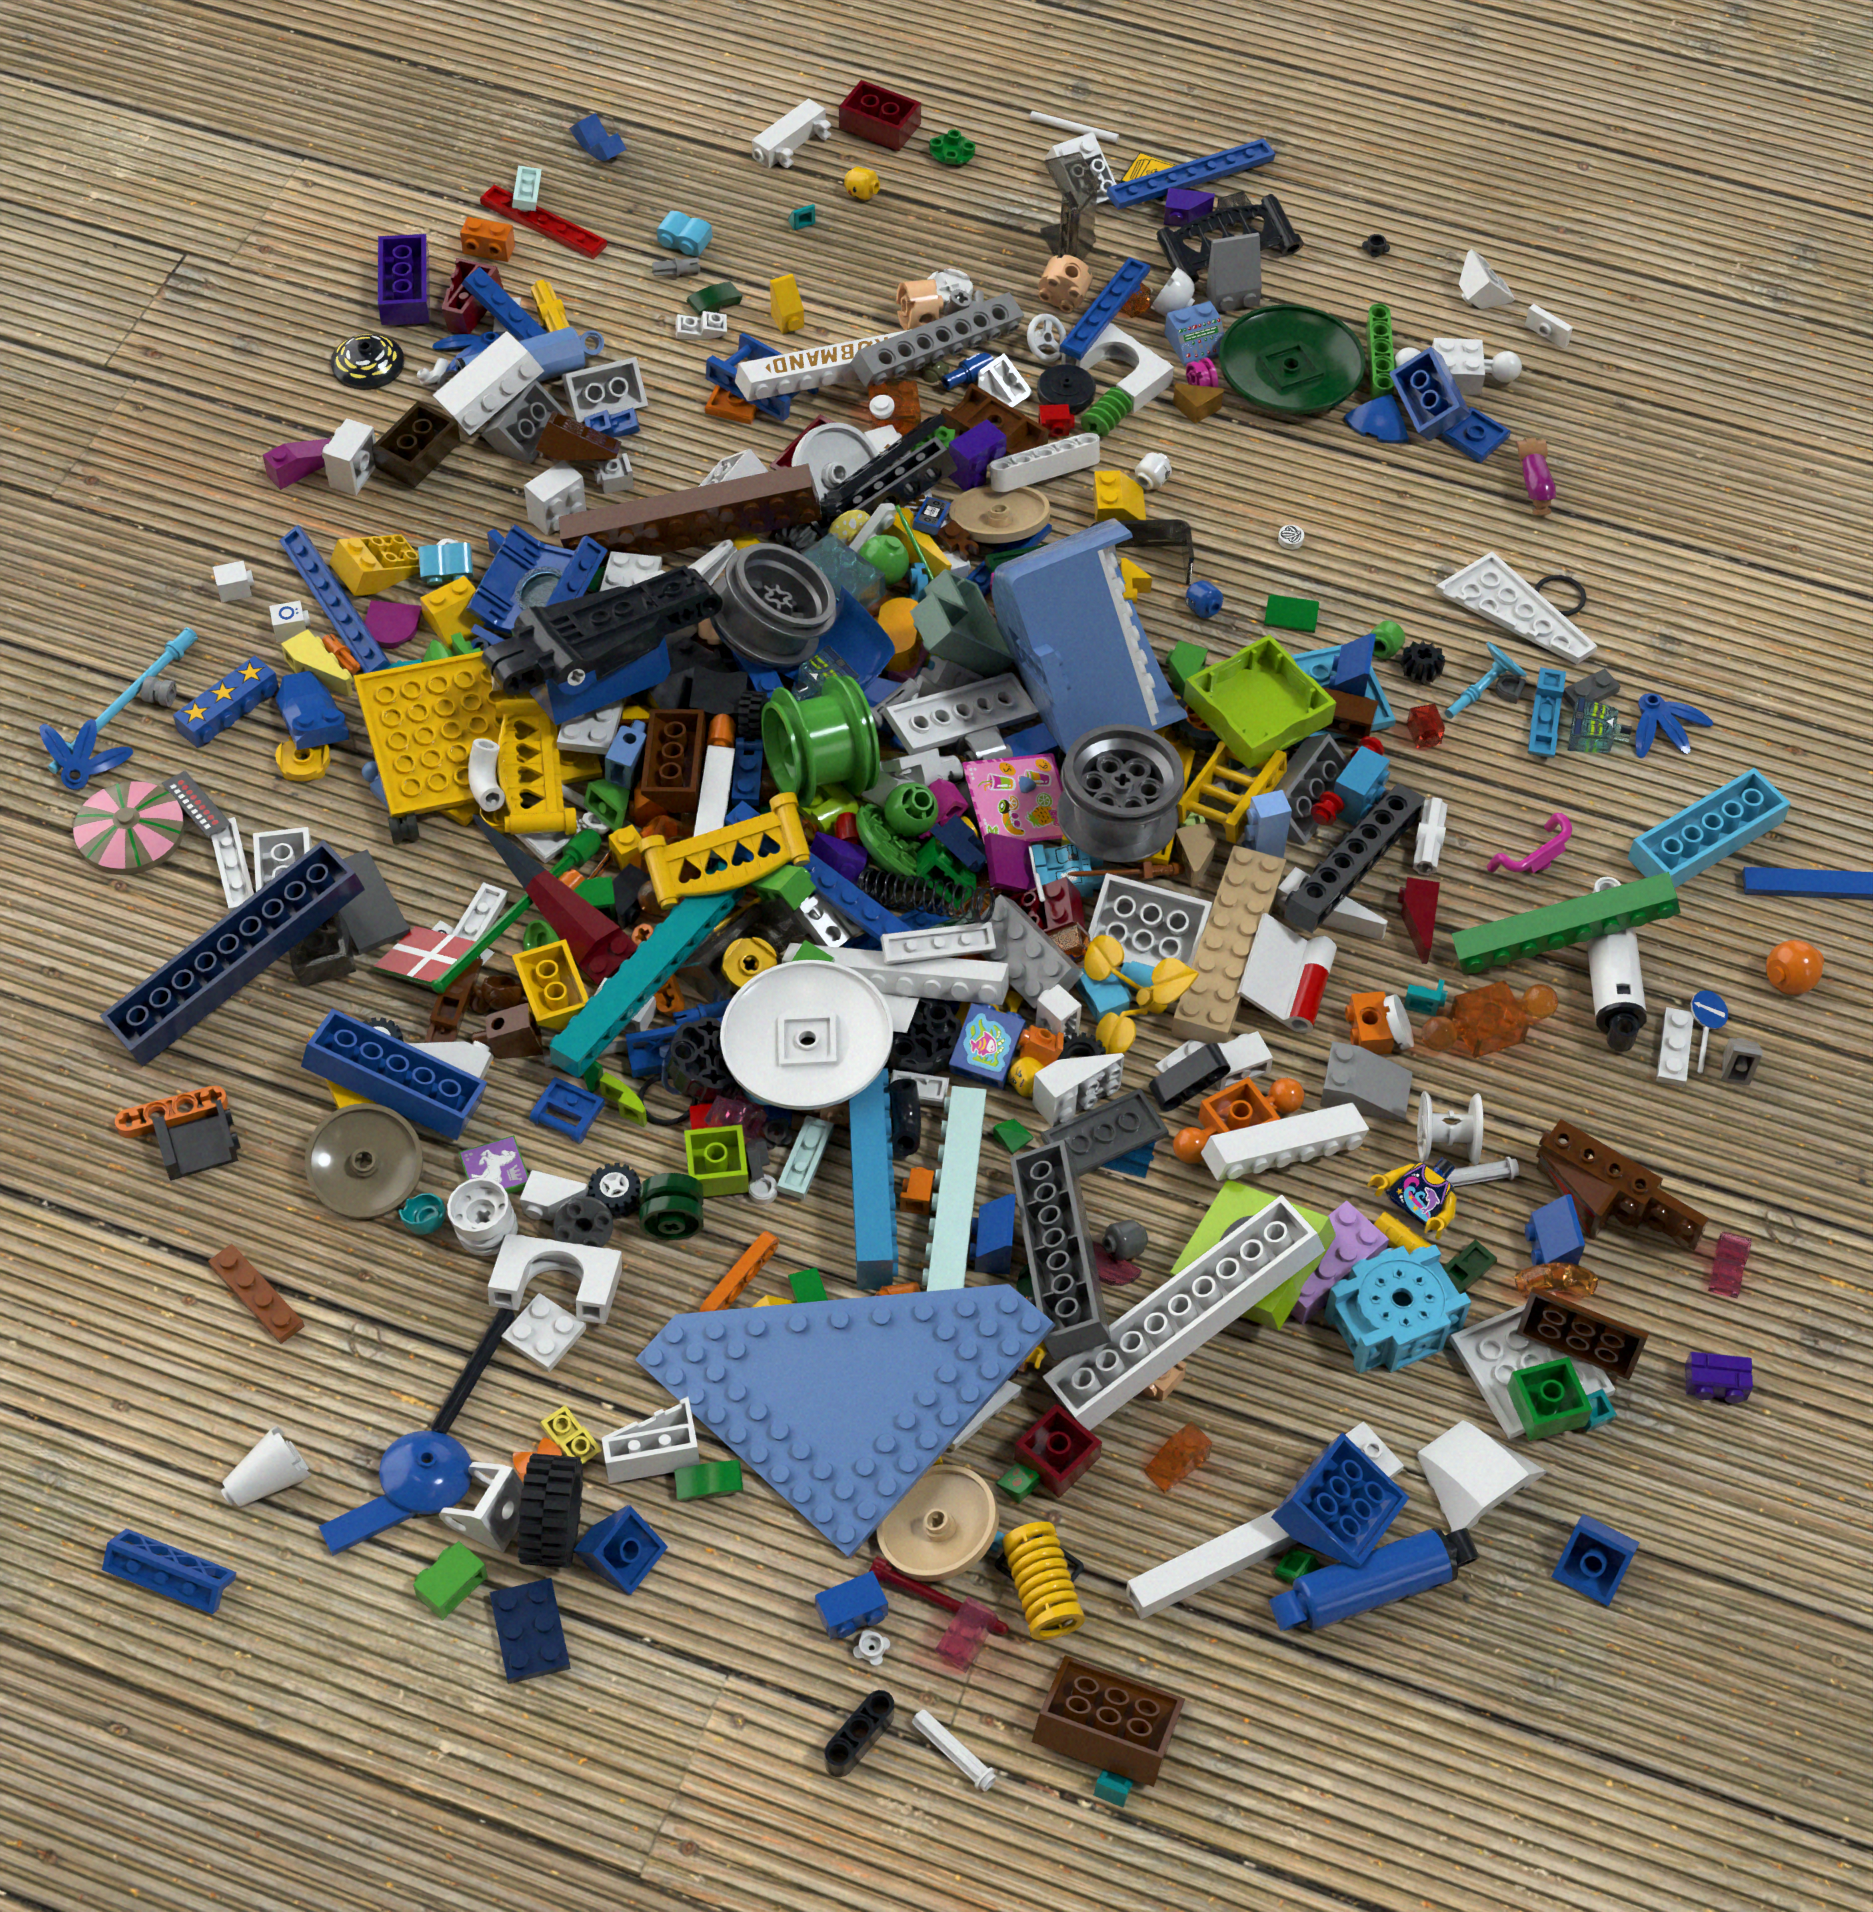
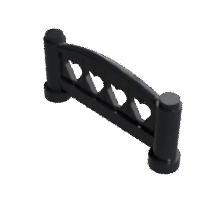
M1273 194L1263 197L1261 199L1262 204L1241 205L1220 209L1196 218L1175 232L1170 230L1169 227H1164L1156 233L1157 241L1173 272L1178 267L1192 279L1194 284L1199 280L1197 271L1209 268L1212 241L1204 236L1207 232L1212 233L1214 230H1220L1222 238L1234 237V235L1226 231L1225 227H1233L1235 223H1240L1243 226L1242 235L1259 233L1260 251L1279 245L1282 254L1285 256L1299 251L1303 247L1304 242L1301 236L1295 233L1278 198ZM1257 216L1262 217L1264 220L1262 233L1248 225L1246 220H1254ZM1194 236L1201 239L1200 253L1185 245L1183 240H1191Z

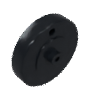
M1062 364L1050 367L1040 375L1037 382V396L1042 405L1069 404L1070 414L1085 410L1093 403L1095 398L1096 383L1094 378L1088 371L1075 365Z

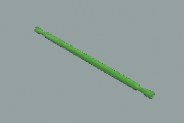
M897 505L895 509L900 515L902 524L921 563H924L926 566L924 569L931 582L934 576L906 518L901 512L900 506Z

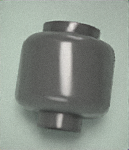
M1133 1219L1110 1224L1106 1228L1102 1239L1104 1250L1117 1261L1140 1256L1148 1243V1235L1145 1228Z

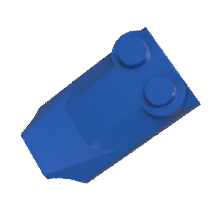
M311 671L283 676L279 691L275 697L276 704L297 750L349 740L345 715L338 710L328 688Z

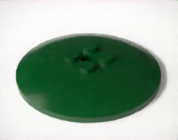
M1282 304L1259 308L1237 319L1222 338L1219 364L1222 374L1231 388L1252 404L1279 413L1310 414L1335 407L1355 392L1363 378L1365 354L1356 334L1338 318L1312 307ZM1289 365V366H1291V367H1296V368L1290 369V368H1287L1286 366Z

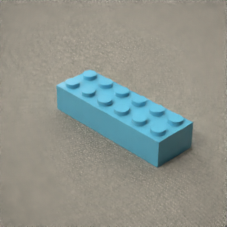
M1752 768L1635 838L1627 859L1646 878L1669 872L1673 886L1676 888L1783 823L1791 802L1757 769Z

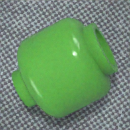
M1383 621L1370 632L1376 634L1373 654L1378 658L1389 659L1393 657L1405 643L1403 629L1392 621Z

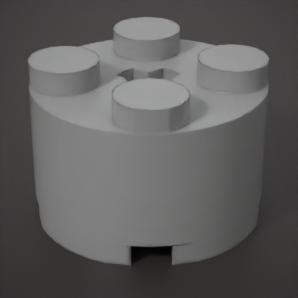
M996 726L960 737L956 745L957 757L962 756L964 762L1013 757L1011 747L1008 744H1004L1000 731Z

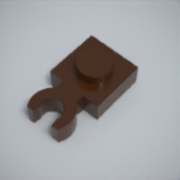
M954 520L940 528L937 535H934V539L950 553L957 550L963 561L967 562L969 560V553L967 551H972L975 555L979 554L978 544L970 541V534Z

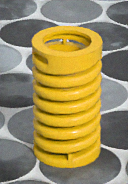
M1042 1521L1025 1524L1010 1531L1002 1539V1547L1008 1559L1012 1578L1015 1580V1588L1018 1591L1019 1600L1022 1602V1610L1026 1613L1025 1619L1028 1623L1031 1637L1036 1640H1051L1068 1635L1080 1628L1085 1622V1616L1081 1605L1077 1602L1078 1595L1074 1592V1583L1070 1581L1071 1574L1067 1570V1562L1063 1559L1064 1552L1059 1548L1060 1540L1057 1538L1056 1528L1053 1523ZM1044 1534L1042 1537L1030 1541L1028 1540L1031 1537ZM1073 1619V1621L1066 1626L1062 1625ZM1059 1626V1629H1056V1630H1050V1631L1041 1630V1629H1049V1628H1053V1627Z

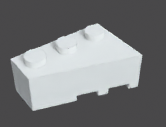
M689 1397L681 1399L679 1405L666 1411L660 1409L654 1412L653 1417L639 1424L635 1421L602 1437L609 1484L671 1473L675 1469L700 1464Z

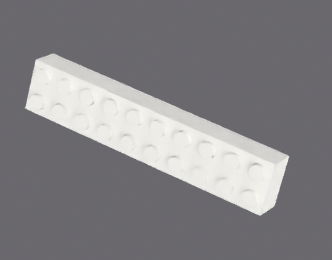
M1283 1195L1279 1196L1109 1326L1112 1342L1070 1355L1043 1376L1045 1382L1068 1413L1090 1431L1322 1254L1325 1249L1317 1232Z

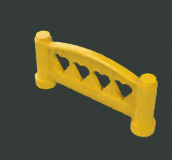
M534 698L501 700V702H495L496 718H502L503 720L498 738L500 749L497 757V773L500 788L505 794V804L510 813L509 816L504 817L505 833L514 835L565 832V835H576L575 807L564 808L560 758L559 749H557V725L553 723ZM522 723L537 731L527 738L519 740L515 737L518 730L514 726ZM519 746H525L539 754L527 762L521 763L517 760L519 752L516 749ZM520 769H527L541 777L523 786L519 783L521 776L518 774V771ZM522 792H529L543 800L529 809H524L521 807L523 799L520 797V794Z
M785 792L772 797L769 800L772 812L670 845H666L663 835H652L638 842L640 855L645 857L656 898L661 908L667 910L677 906L679 897L711 895L743 887L771 874L788 862L794 863V866L797 867L810 863V851L796 809L799 806L796 794ZM766 834L779 844L781 848L778 853H769L767 857L762 858L758 855L763 836ZM737 843H740L754 854V859L751 862L743 861L739 866L732 865ZM711 851H713L726 861L728 866L724 871L716 870L714 874L709 875L705 872ZM685 860L701 871L700 878L696 880L690 878L687 883L679 882Z

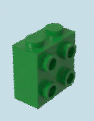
M935 836L917 852L916 876L918 878L922 876L925 881L932 878L935 884L937 881L943 880L945 885L951 881L954 887L961 883L964 890L968 885H972L975 891L976 872L971 871ZM929 881L927 885L933 889V882ZM940 882L935 892L942 897L943 886ZM951 884L947 886L944 896L948 903H950L952 898ZM958 886L954 896V907L958 909L962 898L961 886ZM968 888L965 893L964 903L972 896L971 888Z

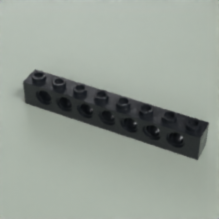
M1397 783L1391 791L1386 790L1378 805L1374 803L1371 806L1366 818H1360L1354 830L1344 835L1338 847L1334 846L1330 850L1324 862L1320 861L1316 865L1313 874L1310 877L1305 876L1299 889L1296 892H1290L1285 901L1287 909L1284 918L1313 933L1420 817L1426 798L1400 783Z

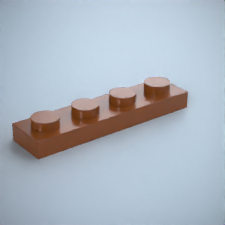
M230 1244L208 1260L212 1270L280 1344L305 1327L303 1320L233 1244Z

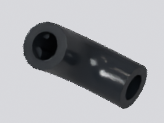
M903 1078L895 1080L889 1085L893 1117L892 1147L896 1153L902 1156H909L916 1153L920 1147L921 1110L917 1082L914 1079Z

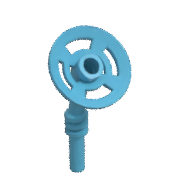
M1488 641L1486 643L1487 648L1495 660L1492 664L1493 668L1475 685H1470L1461 693V697L1445 710L1446 717L1452 719L1467 705H1472L1500 674L1504 675L1506 671H1509L1517 676L1526 677L1527 673L1504 652Z

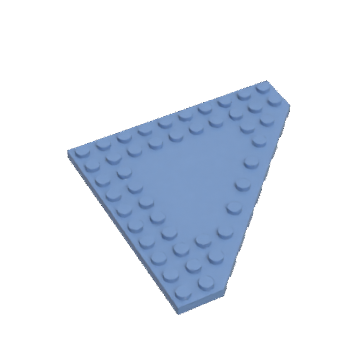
M1003 1284L675 1314L635 1360L679 1401L689 1397L691 1412L851 1559L1056 1325L1011 1285Z

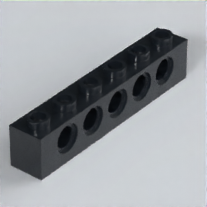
M935 436L855 490L845 499L836 503L837 517L851 510H862L872 516L879 505L885 503H892L894 506L899 505L902 508L958 470L948 449ZM824 516L822 520L811 522L822 542L833 554L835 551L828 544L827 534L832 522L836 518H830V524H828L827 516Z

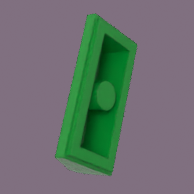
M1269 594L1264 625L1315 633L1319 602Z

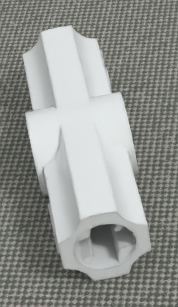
M1433 797L1430 800H1425L1421 822L1418 824L1414 845L1417 847L1413 860V869L1420 875L1428 876L1431 873H1436L1439 852L1443 846L1446 831L1444 823L1448 804H1445L1439 798Z

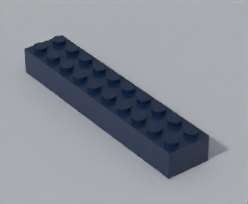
M323 839L102 1013L100 1017L143 1067L363 892L365 888L356 873Z

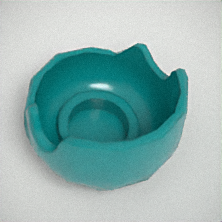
M421 1193L412 1199L408 1198L404 1210L399 1209V1215L405 1227L416 1235H428L435 1232L442 1225L447 1213L443 1200L433 1193Z

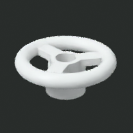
M1051 314L1037 315L1032 319L1027 330V341L1030 350L1038 359L1044 362H1053L1062 356V352H1059L1060 344L1067 337L1064 326L1059 319ZM1044 321V329L1035 331L1036 326ZM1052 324L1058 330L1060 337L1059 344L1054 340V336L1051 332ZM1051 347L1055 353L1047 355L1040 350Z

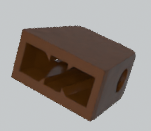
M528 1003L487 1015L486 1030L473 1033V1042L478 1041L488 1047L491 1046L498 1059L543 1055L542 1031L539 1025H537Z

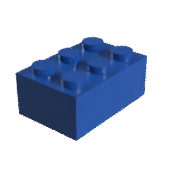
M1431 346L1389 373L1418 433L1427 440L1434 439L1471 415L1443 356Z

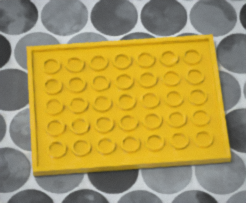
M484 651L353 676L391 818H401L410 813H415L416 815L475 803L476 800L472 794L468 779V764L473 741L475 739H487L498 744L503 720L502 718H496L495 702H501V700L534 698L529 691L517 695H508L503 689L493 691L491 674L482 663ZM522 723L514 726L518 730L515 737L519 740H523L537 731ZM560 723V724L557 725V734H558V735H559V732H560V728H561L562 723ZM519 746L516 749L519 752L517 760L521 763L527 762L539 754L525 746ZM559 749L561 781L563 785L602 777V769L596 753ZM496 761V768H495V769H496V781H497V784H498L499 787H500L499 779H498V773H497V761ZM520 769L518 771V774L521 776L519 783L523 786L541 777L527 769Z

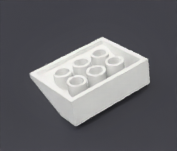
M1106 873L1083 952H1087L1093 938L1099 935H1107L1116 939L1122 945L1125 955L1123 964L1135 961L1156 967L1163 959L1175 958L1191 968L1213 904L1206 900Z

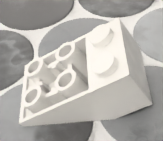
M1094 132L1052 146L1045 158L1054 178L1079 210L1110 200L1106 195L1107 189L1117 184Z
M1117 1053L1061 1059L1053 1062L1035 1073L1032 1104L1052 1128L1072 1119L1079 1111L1090 1109L1102 1097L1113 1095L1118 1091L1121 1086L1124 1055Z

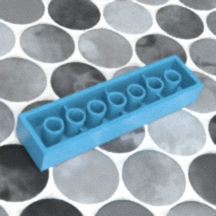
M883 1068L868 1087L848 1099L857 1290L881 1289L882 1286L893 1285V1277H898L899 1257L896 1238L897 1220L895 1219L896 1203L894 1168H892L893 1149L891 1142V1117L889 1114L888 1068Z

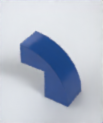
M596 113L569 128L578 143L598 160L606 161L626 150L618 132L610 137L607 135Z

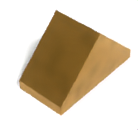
M1175 383L1173 405L1196 424L1221 410L1224 388Z

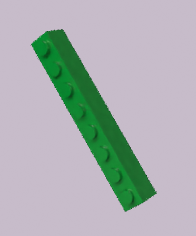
M1665 872L1455 932L1451 935L1463 975L1477 973L1497 965H1505L1518 959L1530 958L1546 951L1559 950L1564 946L1578 942H1587L1592 938L1606 934H1615L1620 930L1640 927L1659 919H1668L1681 912L1670 874Z

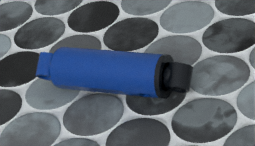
M1434 1527L1372 1550L1358 1569L1344 1562H1339L1300 1576L1293 1581V1590L1280 1594L1268 1602L1280 1632L1293 1629L1304 1623L1312 1631H1316L1398 1600L1423 1593L1437 1586L1457 1580L1458 1568L1478 1560L1480 1556L1467 1528L1445 1535L1438 1527Z

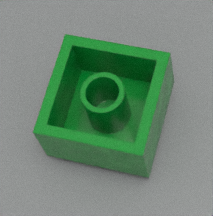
M1569 1357L1513 1371L1506 1388L1529 1441L1584 1427L1593 1410Z

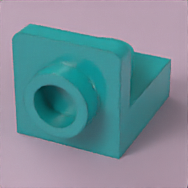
M1439 979L1436 991L1424 986L1409 984L1404 1008L1436 1017L1438 1006L1444 1007L1448 991L1443 990L1445 980Z

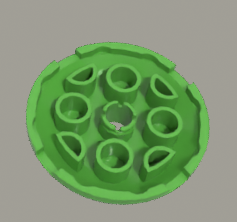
M867 804L865 807L861 806L856 814V829L862 844L873 857L872 861L875 866L880 870H886L888 873L893 871L894 874H891L892 876L895 875L897 877L903 873L905 876L901 875L898 879L904 882V878L907 879L911 874L917 880V852L926 843L922 842L920 844L914 837L903 836L895 832L887 823L883 808L873 804ZM910 877L907 884L914 886V879ZM919 880L916 887L923 888V881Z

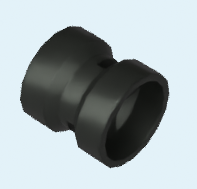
M415 813L406 814L402 818L388 817L393 844L402 842L404 838H410L411 840L420 838Z

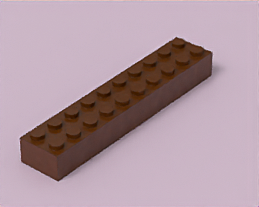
M808 463L559 516L560 540L564 549L575 551L581 539L586 535L607 549L599 565L601 567L608 564L611 551L648 556L660 555L728 539L822 520L818 492Z

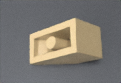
M1206 822L1179 828L1175 833L1174 848L1181 864L1185 867V873L1191 887L1198 885L1213 860L1214 849L1217 847L1216 835L1213 831L1210 832Z

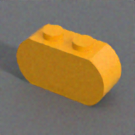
M903 597L891 599L880 607L879 617H875V620L888 634L895 647V654L884 670L901 672L912 668L918 663L922 636L913 625L915 621L910 613L919 604L913 599Z

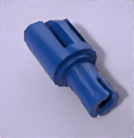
M978 353L959 362L958 369L941 377L944 388L950 390L963 382L971 384L978 381V372L994 361V359L988 353Z

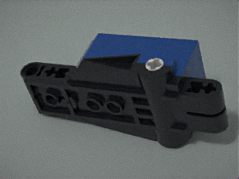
M683 565L629 587L619 586L546 607H529L517 616L514 628L511 629L513 637L489 646L482 654V663L505 693L517 695L529 691L553 723L558 725L664 682L671 671L665 635L675 633L680 629L698 624L705 619L715 616L721 610L723 600L696 569Z

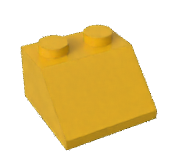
M1120 470L1094 471L1093 499L1096 525L1115 518L1126 528H1146L1143 487Z
M466 576L420 597L423 618L450 650L453 649L451 639L453 634L461 632L466 642L478 637V635L471 632L474 624L488 631L492 630L483 627L485 624L483 621L465 610L476 591Z

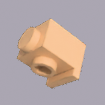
M1180 1361L1143 1390L1144 1393L1150 1397H1156L1163 1402L1184 1379L1187 1364Z

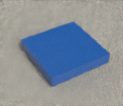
M1470 407L1471 415L1443 432L1441 439L1481 464L1510 437L1511 431L1475 408Z

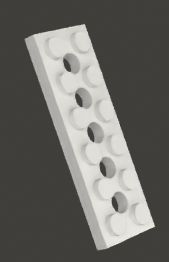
M1011 672L887 707L883 715L909 755L956 742L960 737L989 727L996 726L998 729L1035 719L1038 715V710ZM1000 700L1007 701L1008 704H1004ZM978 705L986 707L988 710H983ZM957 710H958L959 712L965 713L967 716H962V715H960V714L957 712ZM935 716L944 719L946 722L939 721ZM915 723L923 725L925 728H919Z

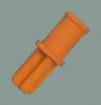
M328 634L323 637L322 641L328 653L332 652L343 669L346 668L351 675H355L360 670V664L350 654V649L347 646H343L334 634H330V637Z

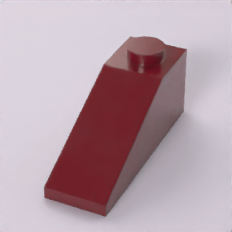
M1407 877L1405 887L1399 888L1397 903L1402 904L1401 917L1421 963L1427 964L1432 947L1440 882Z

